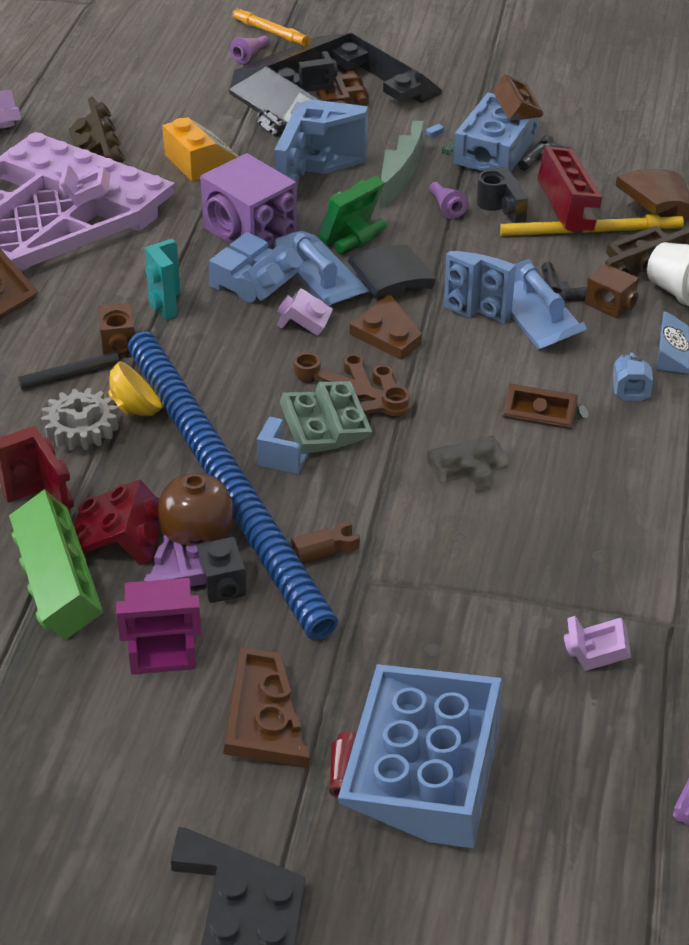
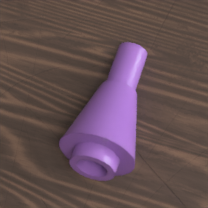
M266 35L259 38H235L230 43L231 56L237 63L246 64L260 48L268 46L270 40Z
M437 182L430 184L429 191L436 196L442 214L446 218H459L465 213L468 207V197L464 192L442 187Z

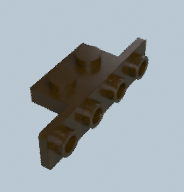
M92 96L87 99L91 113L86 117L76 120L72 127L69 128L73 146L88 150L97 155L104 153L105 158H110L124 164L123 162L126 158L119 149L121 143L114 133L116 127L109 118L112 114L103 102L98 103Z
M656 225L609 243L606 254L610 258L606 260L605 264L631 275L647 271L649 258L659 244L668 242L689 245V227L667 236Z

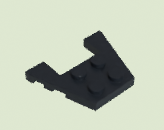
M178 827L170 860L171 870L215 876L201 945L297 944L306 888L304 876L190 829Z

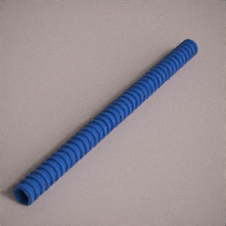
M147 331L135 334L129 340L128 351L155 391V394L205 474L218 478L229 490L234 506L233 518L245 535L265 570L269 573L270 578L274 581L275 586L279 589L280 594L284 597L285 602L289 605L290 610L305 634L311 640L326 638L336 629L338 625L337 616L329 604H327L326 599L322 596V593L303 564H301L300 559L296 556L289 542L267 511L250 482H248V479L239 468L237 462L230 454L155 336Z

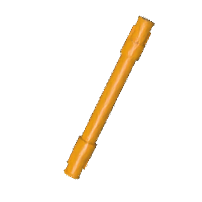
M239 8L233 11V18L242 21L246 25L255 26L285 38L294 44L302 46L310 44V37L298 30L286 28Z

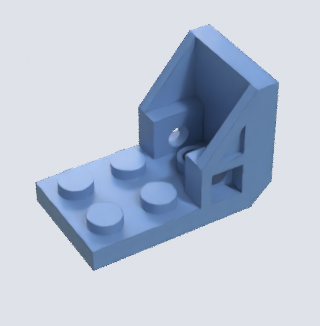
M312 99L298 103L274 150L275 170L296 181L298 188L299 176H303L305 171L326 174L365 163L368 148V106Z

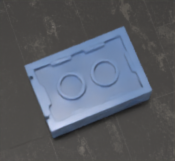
M487 92L455 132L453 163L462 165L467 169L481 171L507 167L511 172L538 136L540 117L509 120L495 94Z

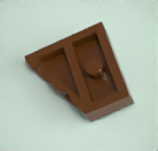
M389 294L352 321L349 327L350 335L400 360L420 346L422 342V333L393 296Z

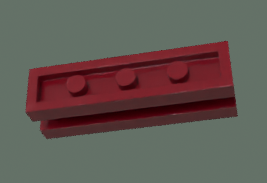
M544 146L537 180L564 229L573 233H582L583 230L594 231L597 219L590 208H600L602 202L601 193L573 149Z

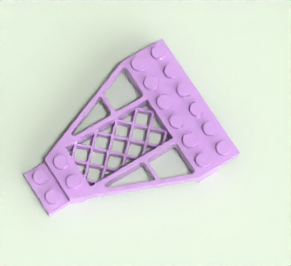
M34 132L0 155V178L20 186L13 192L0 190V248L16 267L23 272L30 266L125 229L132 228L140 232L158 218L157 207L175 193V183L160 176L138 170L135 167L116 162L113 159L105 158L88 150L67 144L64 141L45 136L42 133ZM69 165L78 178L101 167H105L111 175L108 192L99 200H90L76 207L72 200L62 193L59 183L63 167ZM96 215L107 219L94 225L87 223Z

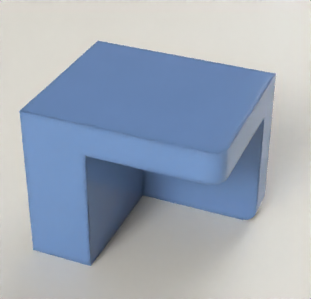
M269 416L257 438L258 466L299 475L309 453L301 454L299 443L283 440V419Z

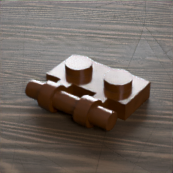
M349 71L346 75H340L338 72V76L334 77V88L315 91L318 99L321 101L335 102L341 100L347 104H350V101H354L360 106H367L369 104V94L366 88L363 87L361 77L354 71Z

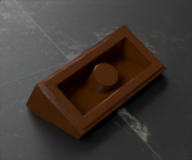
M509 75L502 77L494 89V94L509 120L531 119L543 116V110L526 83Z
M509 383L502 416L571 429L577 409L578 395Z

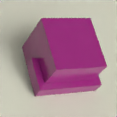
M190 578L125 583V601L116 602V616L120 641H128L131 675L196 669L194 635H202L199 595L191 596Z

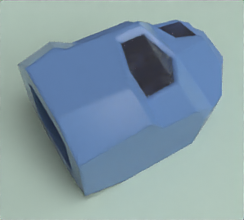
M632 352L621 355L615 361L613 369L615 394L624 401H642L650 398L653 376L649 363L640 359Z

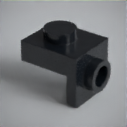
M230 537L196 544L197 556L206 581L208 601L214 603L245 596V567L235 538Z

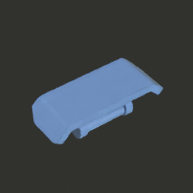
M297 231L276 238L273 241L275 248L281 244L286 249L295 248L303 263L298 267L300 271L294 276L315 298L322 300L327 306L370 292L316 235Z
M526 259L515 264L516 271L511 317L537 349L587 330L585 323H579L567 310L564 299L555 293L544 281L531 260Z

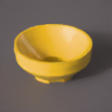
M119 361L110 371V390L108 394L125 414H130L131 416L134 414L153 416L163 408L155 391L129 365Z

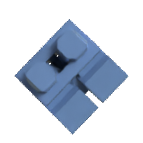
M246 232L231 243L230 248L226 247L209 260V286L217 290L226 287L236 292L245 302L251 303L257 298L263 300L300 271L298 267L303 261L295 248L286 249L281 244L272 250L268 248V242Z

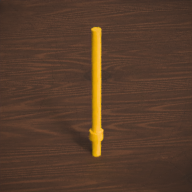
M659 214L645 215V218L597 220L594 231L583 230L582 233L646 230L656 225L660 229H680L684 226L683 216L659 217ZM560 221L500 224L501 236L573 233L564 229Z

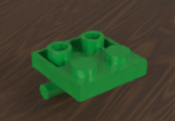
M377 175L366 181L360 180L351 189L343 193L337 192L330 198L328 202L329 207L321 222L322 227L318 238L325 246L335 242L334 247L341 254L352 247L359 248L373 240L374 235L387 228V223L383 218L368 224L385 184Z

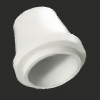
M663 242L654 249L649 258L647 266L648 278L650 282L676 296L681 304L689 306V245Z

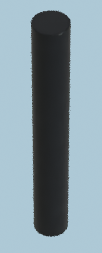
M116 351L19 376L17 377L21 390L114 366L119 362V357Z

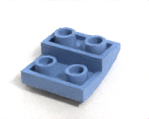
M449 251L446 254L443 307L468 318L473 317L478 312L505 324L512 316L516 265L482 254Z

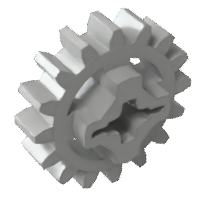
M87 388L84 393L78 392L77 389H72V393L68 396L61 392L59 393L58 401L49 399V407L42 408L43 417H41L43 432L46 433V437L50 441L55 440L56 447H61L66 443L69 446V450L72 451L76 445L82 446L84 450H88L89 444L94 443L97 446H101V438L111 439L113 437L112 431L118 430L119 416L117 405H114L111 397L104 398V392L102 391L93 395L91 394V388Z

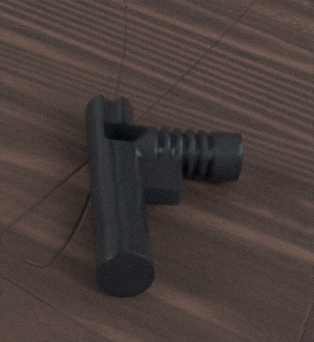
M545 135L518 162V167L522 171H526L539 157H542L544 146L571 148L553 143L552 136Z
M551 262L542 264L541 269L544 281L564 301H572V299L585 300L587 287L569 288L567 281H557L555 269Z

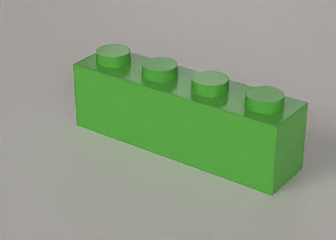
M44 489L9 515L14 530L11 535L19 547L22 556L19 558V562L27 573L30 582L27 588L35 599L38 608L36 617L39 623L47 631L54 630L63 638L68 639L104 612L68 508Z

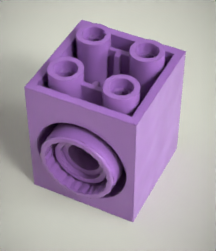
M245 153L200 176L203 227L225 242L231 244L244 233L249 232L268 242V248L274 247L273 241L276 238L297 232L296 181L250 154Z

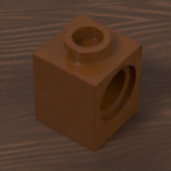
M604 264L588 278L585 304L618 319L627 310L633 309L638 301V278L613 266Z
M131 303L98 306L103 354L115 351L118 355L130 354L128 343L132 336L135 335Z

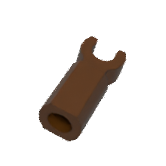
M342 522L330 531L326 528L292 538L291 548L300 559L301 564L333 556L336 551H356L360 548V537L358 534L351 536V522Z

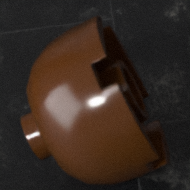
M205 473L183 474L171 480L161 493L158 505L160 529L173 542L191 546V541L203 540L205 543L220 540L229 533L233 526L234 506L227 487L214 476Z

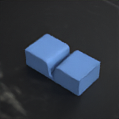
M440 124L427 128L425 134L433 137L437 133L444 132V126Z

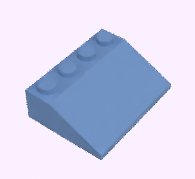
M377 664L338 796L339 804L430 843L474 848L503 715L501 678Z

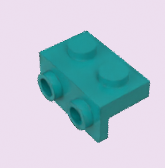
M169 239L144 247L148 300L152 309L158 310L165 320L178 317L176 295H179L181 292L177 243L174 239Z

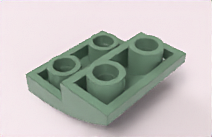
M351 381L319 382L315 392L282 393L279 403L294 441L301 446V454L340 448L364 440L372 434Z

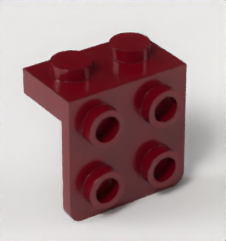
M35 426L0 437V484L2 494L7 503L45 489L66 506L70 514V508L74 507L72 495L66 485V482L70 481V473L64 460H57L50 439L48 437L43 438Z
M139 479L126 485H118L113 490L99 496H91L85 499L79 506V512L74 524L83 554L117 541L139 566L152 561L160 533L158 518L160 498L155 496Z

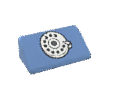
M663 312L656 370L689 374V326L670 313Z

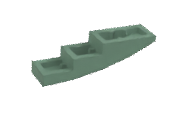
M412 120L411 135H399L397 150H385L381 180L385 184L380 194V207L386 208L402 192L416 170L423 147L424 121Z

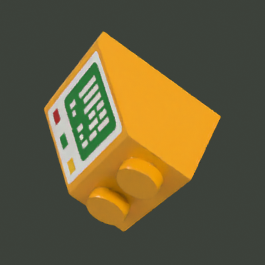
M189 117L178 118L171 123L162 125L165 156L192 182L199 180L201 175L239 157L214 133Z

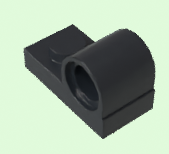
M501 167L481 172L478 176L477 205L481 209L488 211L502 209L504 214L509 216L512 223H526L528 197L509 169Z

